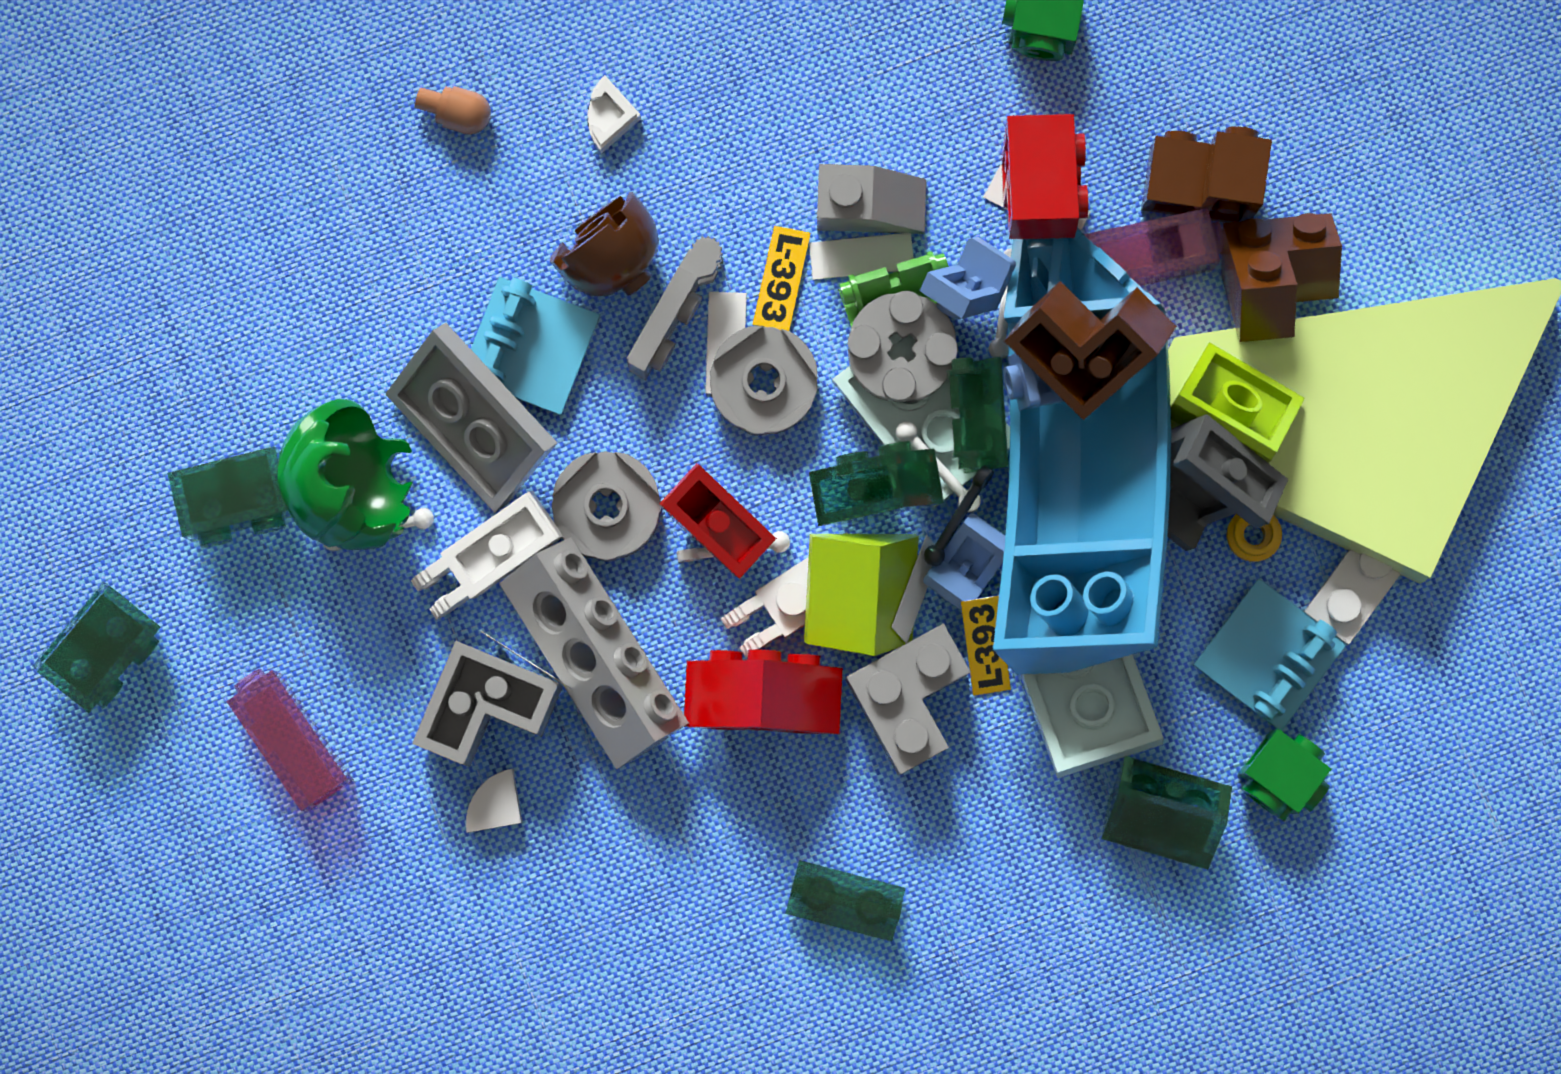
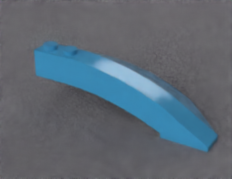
M1078 227L1075 238L1013 239L1011 258L1016 262V267L1007 286L1004 319L1008 323V335L1023 315L1060 281L1099 320L1136 287L1166 315L1163 306L1151 294L1145 292L1134 282L1127 272L1100 247L1098 248ZM1168 341L1155 358L1084 420L1065 402L1019 411L1017 399H1010L1008 506L993 650L1017 675L1070 673L1158 647L1168 536L1171 470V403ZM1009 347V356H1010V355L1014 354L1015 352Z

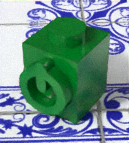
M1006 0L1002 25L1012 26L1009 43L1012 44L1011 49L1026 57L1043 61H1059L1063 59L1064 54L1072 55L1077 41L1084 0Z
M1274 729L1269 731L1238 775L1247 781L1241 788L1244 794L1272 815L1285 821L1290 814H1299L1303 807L1311 812L1319 804L1330 788V785L1324 779L1332 769L1321 761L1325 752L1309 739L1298 734L1293 740L1280 729Z

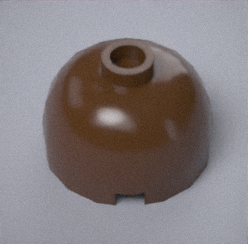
M629 192L626 201L622 196L615 198L574 230L577 234L574 240L576 244L570 250L562 242L550 257V263L563 279L582 293L589 296H610L622 289L629 296L644 286L652 277L647 268L653 262L658 252L659 237L656 224L647 208L635 193Z

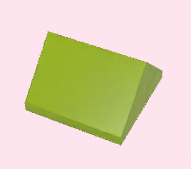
M1209 342L1171 405V419L1182 425L1207 414L1234 435L1241 443L1270 463L1305 398Z
M810 534L804 642L810 645L872 656L905 645L906 643L893 630L892 624L918 557L919 536L917 534ZM913 628L909 636L908 642L913 640Z

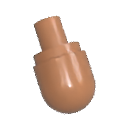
M445 86L442 93L420 87L416 96L415 108L436 114V123L442 124L443 128L469 135L479 133L485 129L491 118V108L486 98L477 92L464 88Z

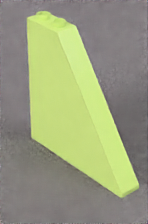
M1557 278L1297 318L1295 320V337L1239 342L1236 328L1175 337L1168 348L1170 403L1172 405L1209 342L1304 397L1305 399L1277 453L1269 463L1288 478V482L1273 515L1346 550H1352L1359 554L1364 553L1391 566L1393 570L1401 573L1400 575L1421 584L1431 578L1561 295V280ZM1171 419V429L1180 425Z

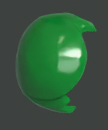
M337 399L326 402L301 417L291 428L283 442L277 465V482L282 499L296 525L309 538L317 540L327 547L336 546L345 550L380 548L389 539H393L403 533L405 526H399L405 524L409 518L410 508L402 503L409 493L413 482L398 483L392 475L391 464L397 454L411 453L412 450L409 443L404 439H383L378 436L369 414L355 401Z

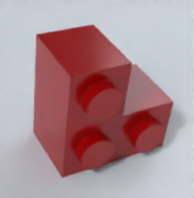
M1074 114L1007 116L1001 154L1003 208H1007L1009 240L1075 238L1079 219L1088 218L1087 185H1081V167H1085L1086 161L1084 133L1075 134Z
M710 650L709 660L687 661L684 716L689 723L684 727L715 730H757L797 734H840L843 668L820 666V655L788 654L787 662H782L781 651L748 650V660H742L743 652Z

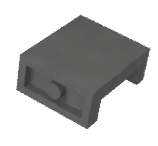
M1207 414L1172 428L1167 537L1185 551L1196 548L1205 527L1209 523L1237 514L1255 529L1267 525L1271 521L1288 478L1253 450L1241 443L1234 435Z

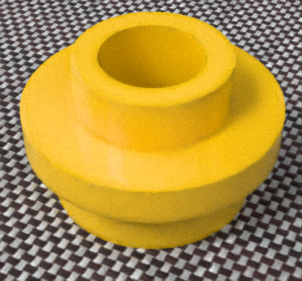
M1236 514L1230 520L1226 533L1227 542L1232 552L1237 557L1248 562H1260L1271 557L1278 550L1282 541V528L1278 519L1273 515L1269 524L1259 527L1263 533V540L1258 545H1252L1244 537L1245 528L1250 526V524Z

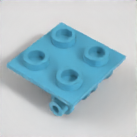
M499 276L471 350L517 399L562 415L599 321L600 314L532 289L533 285L523 280L512 278L510 281Z
M1258 578L1193 666L1276 729L1282 731L1347 644L1336 637L1338 632L1323 620L1315 621Z

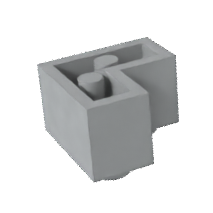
M944 623L848 675L845 679L898 776L949 748L923 700L964 678L971 671Z
M455 641L412 744L470 767L491 716L542 737L563 686L558 682Z

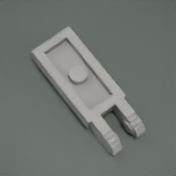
M701 236V239H696L695 244L692 243L693 248L688 250L680 266L677 268L626 358L629 372L646 380L653 368L661 372L665 367L676 345L669 338L678 322L680 321L688 325L700 305L702 296L695 292L698 287L713 283L718 275L717 270L721 269V264L723 263L721 259L723 253H721L722 247L719 246V241H715V238L712 239L709 236L704 238Z

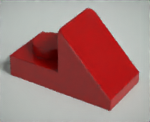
M697 463L659 503L689 536L696 539L739 579L777 539Z

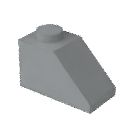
M819 164L818 231L925 233V178L871 165Z

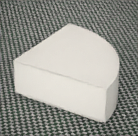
M605 75L592 91L587 112L589 132L593 143L601 154L641 120V114Z
M514 769L504 770L493 775L475 792L467 810V833L522 823Z

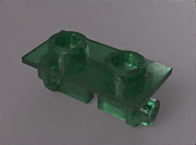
M1001 357L973 361V358L952 359V369L946 371L950 382L951 409H959L960 418L952 419L954 443L952 460H958V470H962L964 474L977 472L983 465L991 470L1009 467Z
M799 860L785 914L892 942L896 926L899 922L906 888Z

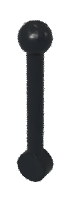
M983 465L975 474L972 480L973 484L935 545L928 546L924 551V560L928 565L939 566L944 561L946 546L981 490L987 486L993 477L994 471Z

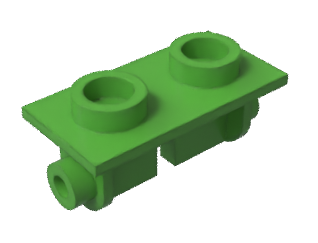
M932 251L926 252L924 256L897 263L898 271L889 274L886 267L857 276L853 274L848 275V281L839 284L838 290L851 328L855 318L867 304L886 294L910 291L918 296L928 298L937 304L936 301L920 290L928 272L948 267L945 254L942 253L934 256Z

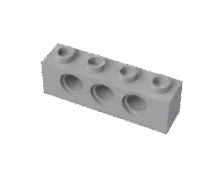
M572 537L536 553L499 583L560 681L565 684L563 686L616 770L652 750L689 723Z

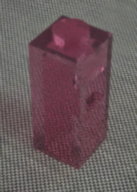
M1208 208L1084 234L1098 248L1100 247L1124 269L1129 277L1139 286L1213 271L1220 262L1219 254H1223L1224 251L1221 225L1219 222L1211 223Z
M260 668L235 684L234 688L238 694L226 702L300 811H311L354 781L280 672L271 670L265 674Z

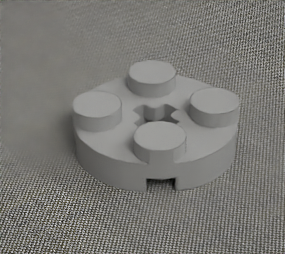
M901 291L896 294H886L878 297L859 312L853 322L847 342L848 359L855 379L868 393L886 401L916 402L929 397L945 383L952 371L958 349L954 327L949 317L937 308L936 303L928 298L918 296L914 292ZM895 334H898L901 338H905L908 335L913 337L916 341L912 347V352L915 355L914 359L909 362L902 356L895 360L891 359L888 352L893 345L889 338Z
M750 326L737 331L719 347L710 370L711 396L717 410L732 426L754 436L778 434L794 427L809 412L817 392V365L813 354L798 336L784 329ZM758 366L764 372L770 371L773 368L778 373V377L773 381L776 391L769 395L763 390L755 393L749 387L754 381L751 371Z
M606 451L584 454L572 461L562 471L555 483L552 502L554 522L564 536L563 540L572 537L583 556L606 562L628 557L643 548L652 538L658 527L662 507L659 504L661 501L657 484L649 470L640 461L628 454ZM613 492L619 495L621 499L617 502L616 506L620 513L617 517L612 519L606 515L599 520L593 515L597 509V505L593 501L595 495L601 493L603 496L608 497Z

